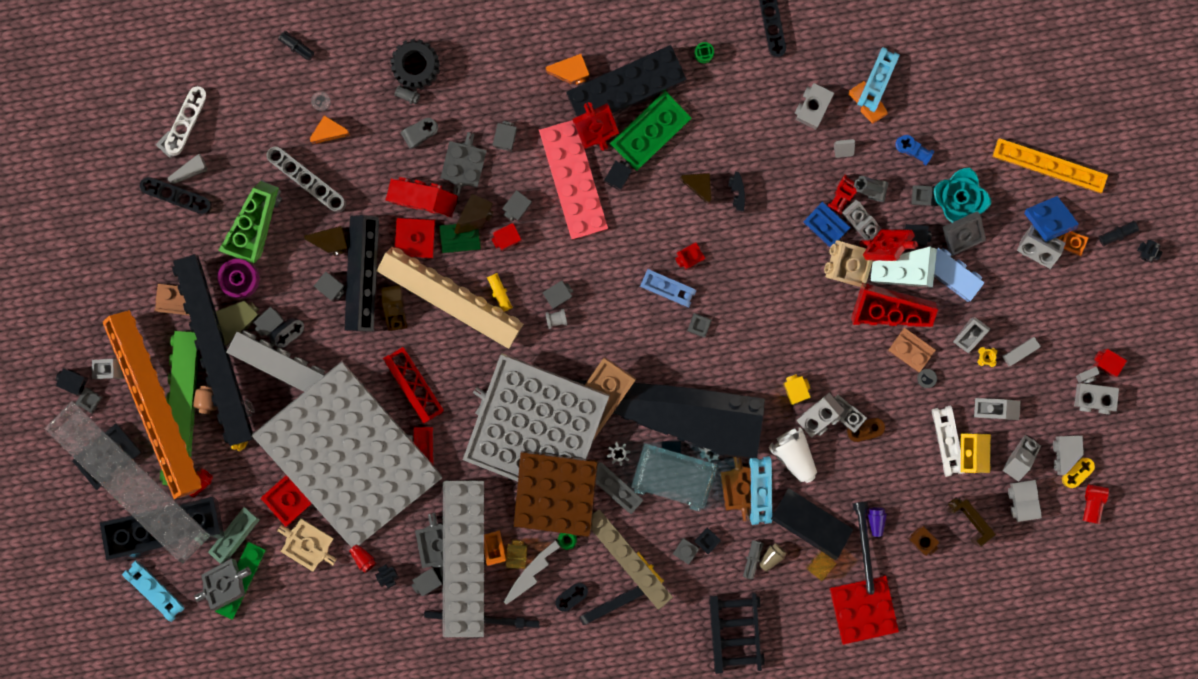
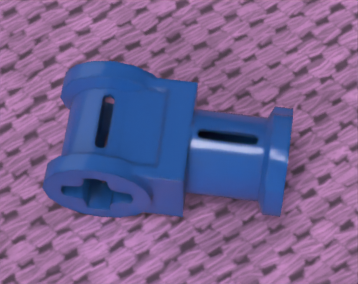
M903 135L895 142V147L899 152L919 159L925 166L934 153V150L924 148L910 135ZM907 140L909 147L903 148L901 141Z

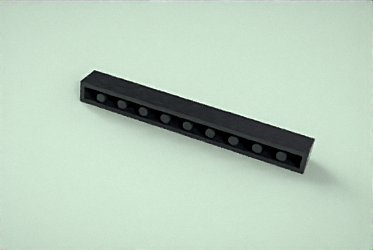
M193 254L174 260L172 271L174 276L178 277L180 283L177 285L178 291L181 296H184L186 302L183 303L186 314L190 315L191 321L189 326L191 332H195L197 340H194L196 349L201 351V366L203 370L206 369L208 374L206 382L208 387L212 388L214 394L211 396L212 402L219 410L217 418L219 424L223 425L225 430L223 432L224 441L226 444L229 443V446H235L254 440L229 354L226 353L228 349L199 255Z

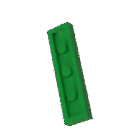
M252 542L247 543L237 564L239 571L246 567L251 570L249 571L251 575L242 579L245 594L266 552V549ZM244 596L215 612L233 620Z

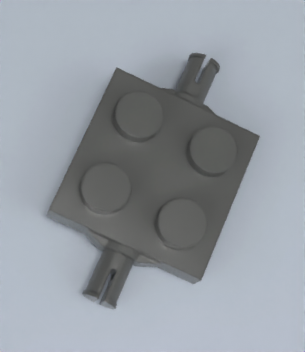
M467 132L465 143L449 141L440 178L455 184L452 194H456L458 189V197H460L462 186L478 188L487 151L472 145L475 134Z
M435 512L432 515L431 513L428 514L430 525L426 528L415 530L422 568L438 567L440 578H443V524H437Z
M230 559L202 574L203 591L194 595L195 600L200 602L206 598L209 602L210 610L216 611L246 595L242 579L251 575V572H249L251 571L250 568L246 567L239 571L236 560Z

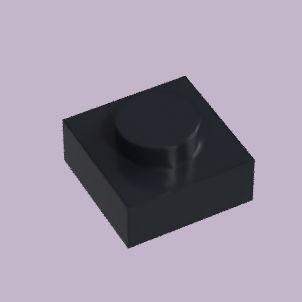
M706 528L694 542L709 554L721 540L710 529Z

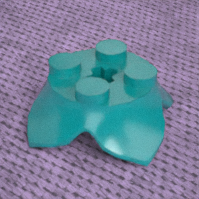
M971 168L958 170L950 179L940 181L934 188L935 200L942 207L945 217L951 223L976 211L981 214L991 205L989 193L979 186V178ZM963 193L962 196L965 197V201L959 202L956 195Z

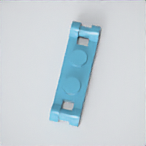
M885 47L881 48L857 103L861 107L864 105L870 108L869 110L872 112L876 111L900 56L896 52L893 54L887 51L888 49ZM870 95L874 97V100L871 101L867 99V96Z
M770 456L763 457V459L750 458L751 524L758 525L759 522H764L765 524L772 523ZM759 467H764V471L759 472Z
M135 560L131 564L132 567L126 570L122 576L142 593L168 621L172 622L176 618L175 615L178 612H182L185 607L141 563ZM137 572L142 575L139 579L134 576ZM169 603L173 605L170 611L166 608Z

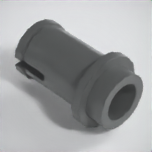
M401 85L396 88L394 95L409 101L411 105L417 104L420 98L417 90L412 91Z

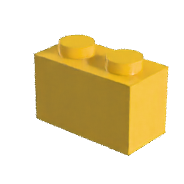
M961 434L960 472L990 473L991 434Z

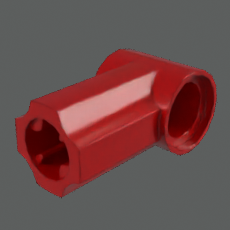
M1088 484L1085 492L1086 505L1082 521L1100 524L1103 506L1108 499L1109 488Z

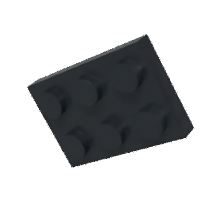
M116 423L76 456L72 462L92 486L98 490L142 452L120 425Z

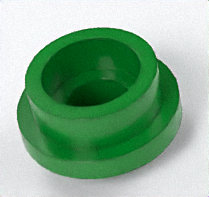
M559 534L558 544L561 548L568 550L576 545V535ZM565 536H569L571 538L570 543L564 542L563 539Z

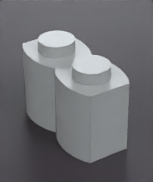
M1036 481L1010 483L1011 488H1008L1009 499H1013L1014 507H1011L1012 518H1016V522L1040 519L1041 509Z

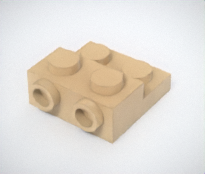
M836 240L835 244H832L830 247V262H827L824 267L825 277L861 287L862 282L867 283L873 260H865L863 256L865 248Z

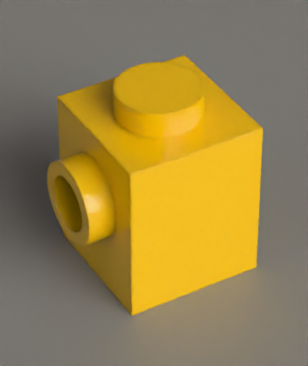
M797 374L786 378L787 382H784L783 385L791 405L811 398L808 392L811 388L807 378L803 379V376L798 377Z

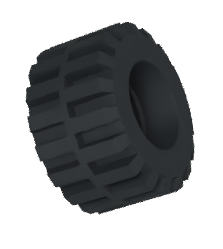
M410 39V42L404 41L403 45L396 47L397 50L392 53L391 69L400 84L406 88H412V90H416V88L421 90L425 86L429 87L432 85V81L435 82L436 76L440 72V62L436 51L429 43H424L420 39L418 41ZM416 54L423 56L427 62L425 70L417 75L407 73L404 68L407 58Z

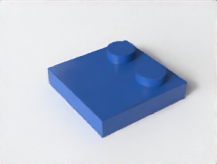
M1058 196L1027 208L1024 213L1045 242L1075 230L1079 225Z

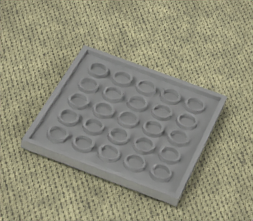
M501 353L463 460L518 481L521 451L586 459L610 395Z

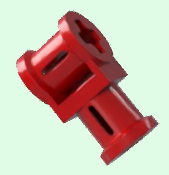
M844 174L839 182L831 204L827 205L832 211L840 215L843 214L842 210L846 203L850 202L856 194L855 182L849 179L846 174Z

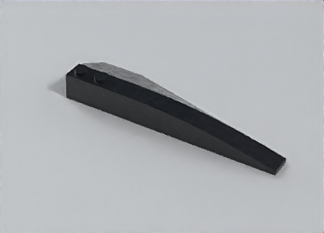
M573 380V381L585 385L588 380ZM633 383L613 413L620 415L621 418L628 421L629 419L636 421L639 425L662 434L673 435L683 442L686 440L694 443L699 448L703 449L704 447L712 450V453L750 459L757 458L765 399L685 387Z

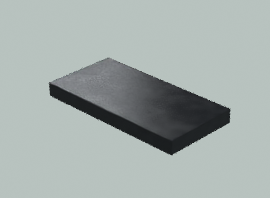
M790 488L785 492L771 517V520L834 560L839 558L854 530Z

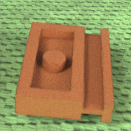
M158 284L155 312L190 316L184 310L183 303L186 302L184 296L180 295L178 286Z
M903 328L888 349L890 353L918 373H920L936 351L906 328Z

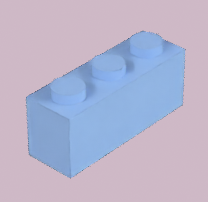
M937 248L934 277L965 301H971L984 284L981 280L982 277L975 271L972 273L966 269L967 265L962 261H955L951 258L952 254L946 249Z

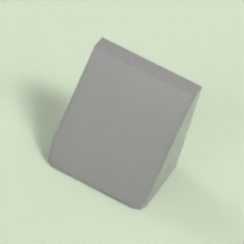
M854 139L840 140L834 143L836 158L854 155Z

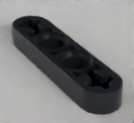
M758 0L768 52L773 58H780L785 54L786 44L777 0H773L774 3H767L765 5L762 2L766 3V0ZM767 7L774 8L775 15L772 17L766 16L765 9ZM772 25L777 26L779 29V33L775 36L770 35L768 32V28ZM780 37L781 40H778L777 43L778 47H782V50H780V54H777L776 51H772L775 47V42H770V39L775 40Z
M151 177L143 178L140 182L141 191L149 196L202 215L208 214L212 209L210 200L203 196ZM152 181L151 184L153 186L159 187L158 192L153 189L146 191L145 183L149 184ZM166 187L172 190V195L169 198L162 196V190ZM188 194L190 197L189 203L181 204V195ZM194 197H197L195 199L196 202L203 203L205 201L207 208H203L200 211V207L193 204Z
M636 586L579 616V619L583 625H586L644 595V592L639 586Z

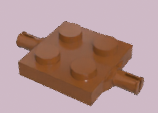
M733 457L735 468L730 471L720 472L725 509L742 510L743 521H750L751 468L743 467L742 459L738 458L737 461V457Z

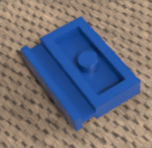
M823 202L803 222L828 247L835 244L836 240L838 241L850 229Z

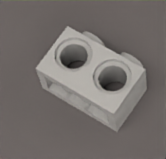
M1031 225L1022 237L1017 251L1051 269L1062 255L1065 242L1057 238L1045 242L1036 228Z
M1079 383L1076 387L1074 407H1080L1079 411L1084 412L1098 409L1100 414L1110 415L1111 411H1117L1119 388ZM1085 393H1088L1091 396V400L1089 403H1085L1083 401V395ZM1105 395L1110 399V403L1107 406L1102 403V398Z
M828 393L797 419V422L811 438L816 434L820 436L828 429L826 427L828 424L834 425L842 418L840 415L844 409ZM825 408L830 409L832 411V414H828L825 411ZM811 419L816 420L818 425H814Z

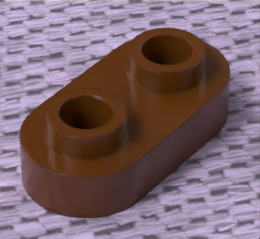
M879 418L865 420L858 428V436H854L853 431L847 428V437L853 442L879 437L885 431V424ZM873 424H876L878 426L877 431H873L871 429V426Z

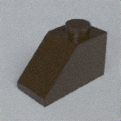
M472 194L457 222L454 233L460 234L483 228L485 222H490L494 213V211H491L493 203Z
M342 226L304 236L306 241L329 254H334V256L343 255L345 250H348Z

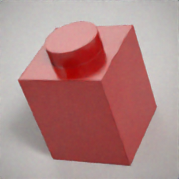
M514 223L493 232L494 237L491 238L495 248L500 247L501 251L522 242Z
M1103 349L1102 351L1099 350L1094 358L1096 362L1093 366L1111 377H1118L1127 360L1109 349Z

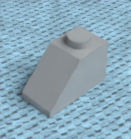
M117 359L92 360V379H125Z
M975 398L974 417L1019 420L1020 401Z

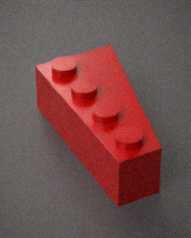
M862 282L851 320L853 325L886 324L889 326L933 327L938 307L936 302Z

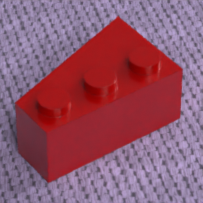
M399 177V180H390L385 201L453 218L458 196L442 190V186L431 183L430 186H426L425 182L415 180L414 183H411L410 179Z

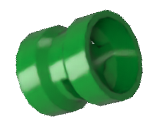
M708 42L699 43L695 49V59L701 64H707L712 60L714 55L713 46Z

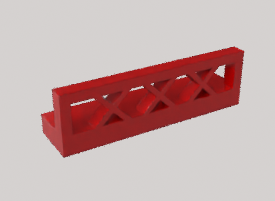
M404 347L382 358L423 423H427L444 412V409ZM403 353L406 358L405 366L397 365L393 358ZM406 369L413 370L416 373L415 383L406 380ZM417 385L425 387L427 390L425 399L416 396ZM427 402L435 403L439 410L429 416L425 410Z

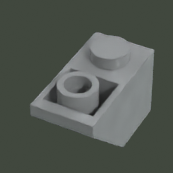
M1025 435L1007 460L1003 471L1019 482L1031 469L1041 445Z
M1056 436V440L1053 441V450L1057 456V460H1054V470L1057 471V475H1066L1084 455L1083 436Z

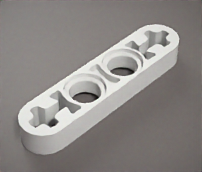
M201 87L191 88L165 141V150L169 155L176 156L181 153L206 101V92ZM198 92H200L202 98L197 99L195 106L193 104V94H197ZM187 108H192L195 111V115L193 117H186L184 111ZM179 125H184V126H186V128H187L186 133H184V134H179V133H177V131H176L177 126H179ZM175 137L179 138L177 141L178 149L170 150L169 144L173 145Z

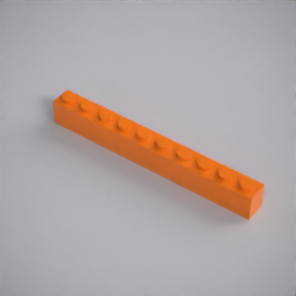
M130 310L110 315L103 321V325L174 499L195 493L202 488L200 478L196 475L193 460L187 453L186 443L181 438L179 426L172 416L171 406L166 401L164 389L160 386L157 372L151 364L150 354L146 351L143 337L136 327V320Z

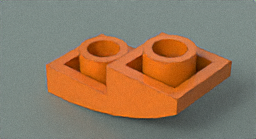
M865 81L849 90V95L856 103H858L866 85ZM868 95L867 99L873 101L874 97ZM881 101L875 112L870 111V108L864 105L860 111L872 124L888 114Z
M1072 231L1056 237L1065 242L1064 250L1078 256H1082L1089 239Z

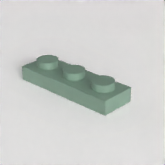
M243 507L224 531L225 537L219 538L208 553L220 564L228 561L260 519Z

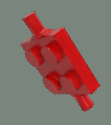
M587 102L588 106L586 103L584 104L586 113L573 118V123L584 149L599 144L600 150L605 151V149H608L606 140L619 134L618 128L608 103L593 109L592 103Z
M881 229L873 239L860 241V247L867 248L863 253L865 260L897 261L904 250L916 249L918 244L917 241H912L915 236L912 230Z

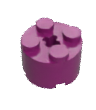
M233 259L224 263L219 269L217 277L219 286L225 294L240 299L250 297L257 290L260 281L259 272L255 266L242 259ZM241 274L242 281L237 283L235 277Z

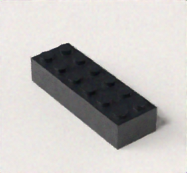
M669 45L566 91V96L576 117L586 113L584 104L586 103L588 106L587 102L592 103L593 109L608 103L612 115H616L656 97L664 91L667 92L686 83L687 79L672 46Z
M214 497L100 523L106 561L110 563L225 537L218 500Z

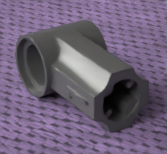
M860 176L855 180L854 187L856 192L867 195L868 199L885 202L889 183Z

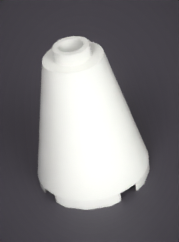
M799 428V431L792 429L777 438L778 442L775 445L773 443L770 444V451L800 482L805 481L808 483L815 479L817 470L804 431Z

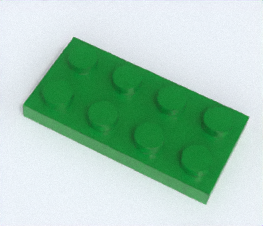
M664 91L610 145L637 172L692 118Z

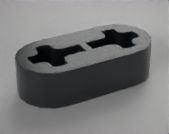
M294 317L288 319L271 333L270 342L279 348L287 346L303 333L304 323Z
M577 582L561 593L555 601L557 609L565 612L582 601L588 594L587 586L584 583ZM575 587L584 588L583 596L579 594L575 597L572 596L576 592ZM570 596L571 600L567 603L568 607H560V598L565 600Z

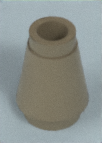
M776 543L773 546L770 545L759 566L768 572L769 569L785 559L784 556L787 553Z

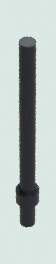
M425 610L424 618L443 620V612ZM484 616L485 624L516 626L519 629H524V627L539 628L540 624L539 620H527L525 617Z

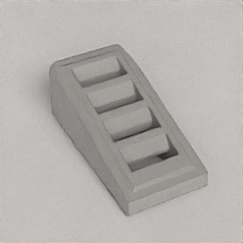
M198 154L170 175L168 181L176 184L207 171L208 169L202 155Z

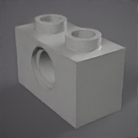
M813 83L812 87L807 86L803 97L806 99L803 105L799 103L794 113L797 115L795 120L816 130L834 93ZM815 101L818 104V109L811 110L808 107V102Z

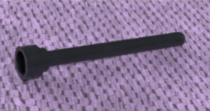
M868 502L852 503L853 511L858 515L867 593L872 595L875 592L865 516L868 510Z

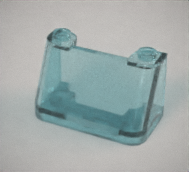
M644 443L631 488H634L635 493L645 495V492L688 504L690 505L689 509L700 512L701 508L705 509L719 465Z

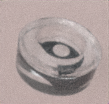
M317 92L312 96L311 104L317 111H326L331 105V99L327 93Z

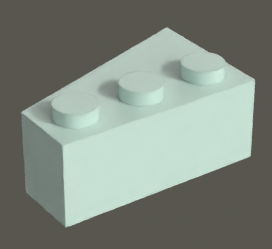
M927 247L901 254L897 261H874L872 263L871 281L880 284L933 287L937 249Z

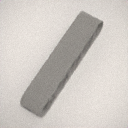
M271 147L267 151V159L270 163L329 209L337 213L345 209L346 201L340 194L281 148ZM275 152L281 153V158L278 161L272 160V155ZM289 164H296V170L294 172H287V166ZM305 175H310L311 182L306 185L303 184L302 178ZM319 187L326 188L324 196L317 195ZM336 198L341 199L340 207L333 208L332 201Z

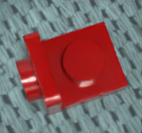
M696 242L676 252L677 257L675 258L680 268L684 267L685 270L705 259Z

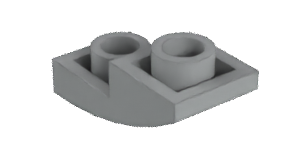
M857 200L842 212L865 240L873 239L882 229Z
M837 394L834 399L844 409L840 415L842 418L839 421L855 433L867 417ZM825 408L830 414H832V411L830 409Z

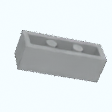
M1032 337L1002 357L1009 367L1041 346L1035 337Z

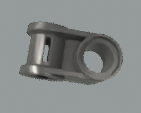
M424 118L416 124L405 128L400 133L409 149H413L435 135L438 131V124L431 118ZM426 123L433 124L431 127L432 131L424 130Z

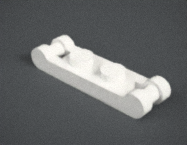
M945 406V409L940 410L938 408L932 409L944 475L948 477L952 476L953 473L963 474L965 472H960L961 449L952 406ZM947 416L948 422L941 423L940 417ZM956 460V465L950 466L949 461Z

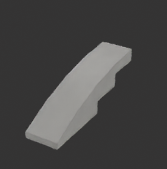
M556 540L540 552L525 568L504 601L506 605L538 582L534 575L549 565L546 557L560 547Z

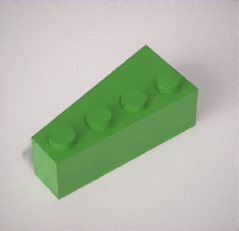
M262 181L253 187L218 251L253 264L262 256L279 187Z

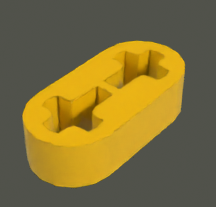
M1080 458L1067 474L1062 476L1064 486L1068 488L1079 486L1094 471V462L1090 458ZM1088 462L1089 470H1082L1081 472H1079V470L1083 467L1081 463ZM1077 473L1078 475L1074 478L1075 483L1068 484V475L1074 476Z

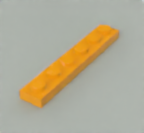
M1000 138L997 140L992 155L993 158L1100 194L1103 192L1108 177L1107 174Z

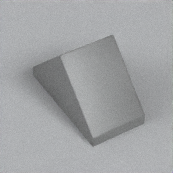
M970 318L953 342L969 353L988 333L990 328L977 318Z

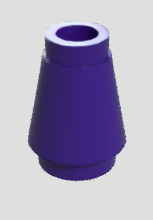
M870 508L868 518L871 536H883L887 516L884 508Z

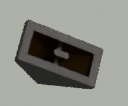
M710 173L687 174L680 177L679 180L707 204L711 202Z

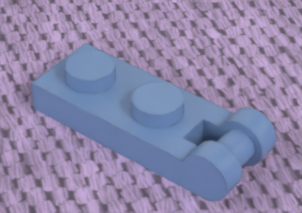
M647 269L640 285L641 288L687 308L691 305L692 295L694 296L697 291ZM680 290L685 292L683 298L678 297Z

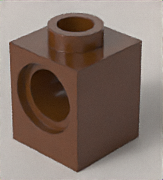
M922 525L907 538L924 556L928 554L931 556L938 549L937 545L940 543ZM928 537L929 545L927 547L920 545L921 538Z

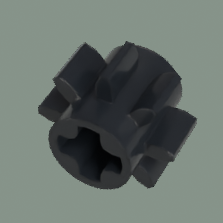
M1152 240L1141 243L1137 250L1141 253L1139 258L1148 263L1159 260L1163 253L1159 250L1161 245Z
M387 564L378 568L379 573L375 574L381 587L386 585L389 589L397 584L395 580L399 579V576L393 565L388 568Z

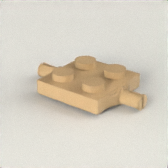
M302 518L292 530L283 525L279 527L277 532L287 537L286 543L280 551L313 572L323 560L332 566L335 564L337 558L328 554L329 546L334 540L333 537Z

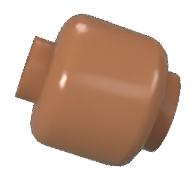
M201 386L200 389L195 390L193 406L199 409L198 413L210 414V411L218 409L212 402L211 396L214 395L212 388Z

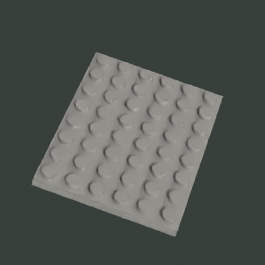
M343 361L252 434V437L351 548L356 544L359 546L442 479L439 471Z

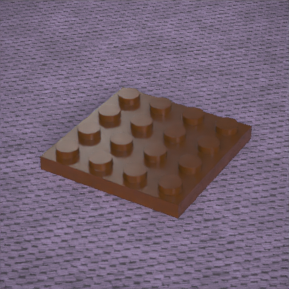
M521 451L514 527L590 537L598 460Z

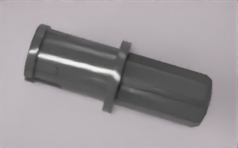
M752 540L748 557H746L748 560L743 577L747 579L754 578L757 564L761 562L759 559L764 543Z

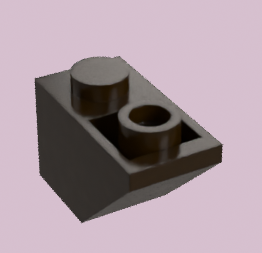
M401 286L381 288L382 304L388 330L407 329Z

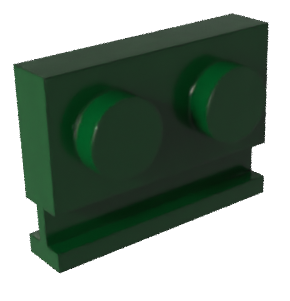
M457 224L440 226L443 254L481 250L479 229L456 234L454 232Z

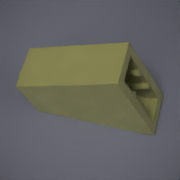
M243 301L216 311L227 348L230 346L236 332L242 333L243 330L246 331L261 316L257 312L259 308L253 302Z

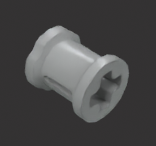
M561 309L560 312L545 313L549 329L563 324L567 326L564 309Z

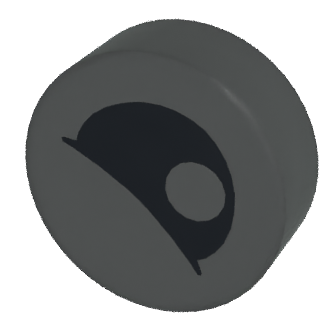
M931 369L921 370L917 375L918 384L923 388L933 387L937 382L936 373Z

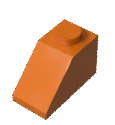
M582 54L545 67L547 74L569 84L576 83V85L586 83V79L589 78Z

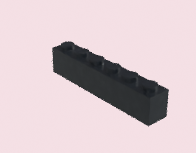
M350 216L344 331L374 332L379 217Z

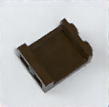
M955 497L948 503L947 512L954 514L960 509L978 530V533L970 539L974 545L982 547L996 535L967 498Z

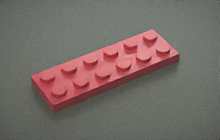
M573 120L540 129V136L571 240L607 230L608 226L585 149Z

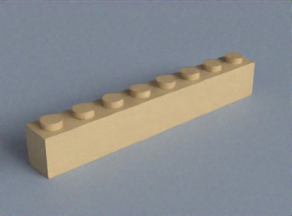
M391 247L385 253L377 269V272L508 349L524 325L518 318L504 313L501 308L487 303L484 298L470 293L467 288L458 286L450 278L441 276L435 269L424 266L418 259L407 256L399 248Z

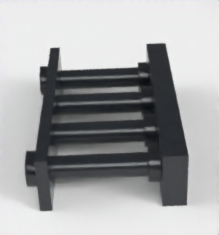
M751 592L750 599L721 601V599H718L717 594L709 595L715 674L723 673V668H726V666L756 664L757 670L762 671L761 666L765 665L764 654L760 653L757 608H760V596H756V592ZM752 606L753 618L728 620L719 618V610H722V608ZM753 625L754 637L733 639L720 637V630H723L725 627ZM755 645L756 656L722 657L721 649H725V647Z

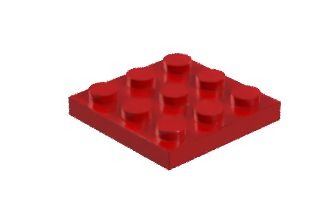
M886 575L873 578L875 592L872 595L867 593L866 580L829 588L842 645L899 632Z

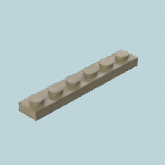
M597 510L592 515L591 530L654 606L660 610L673 599V596L601 510Z

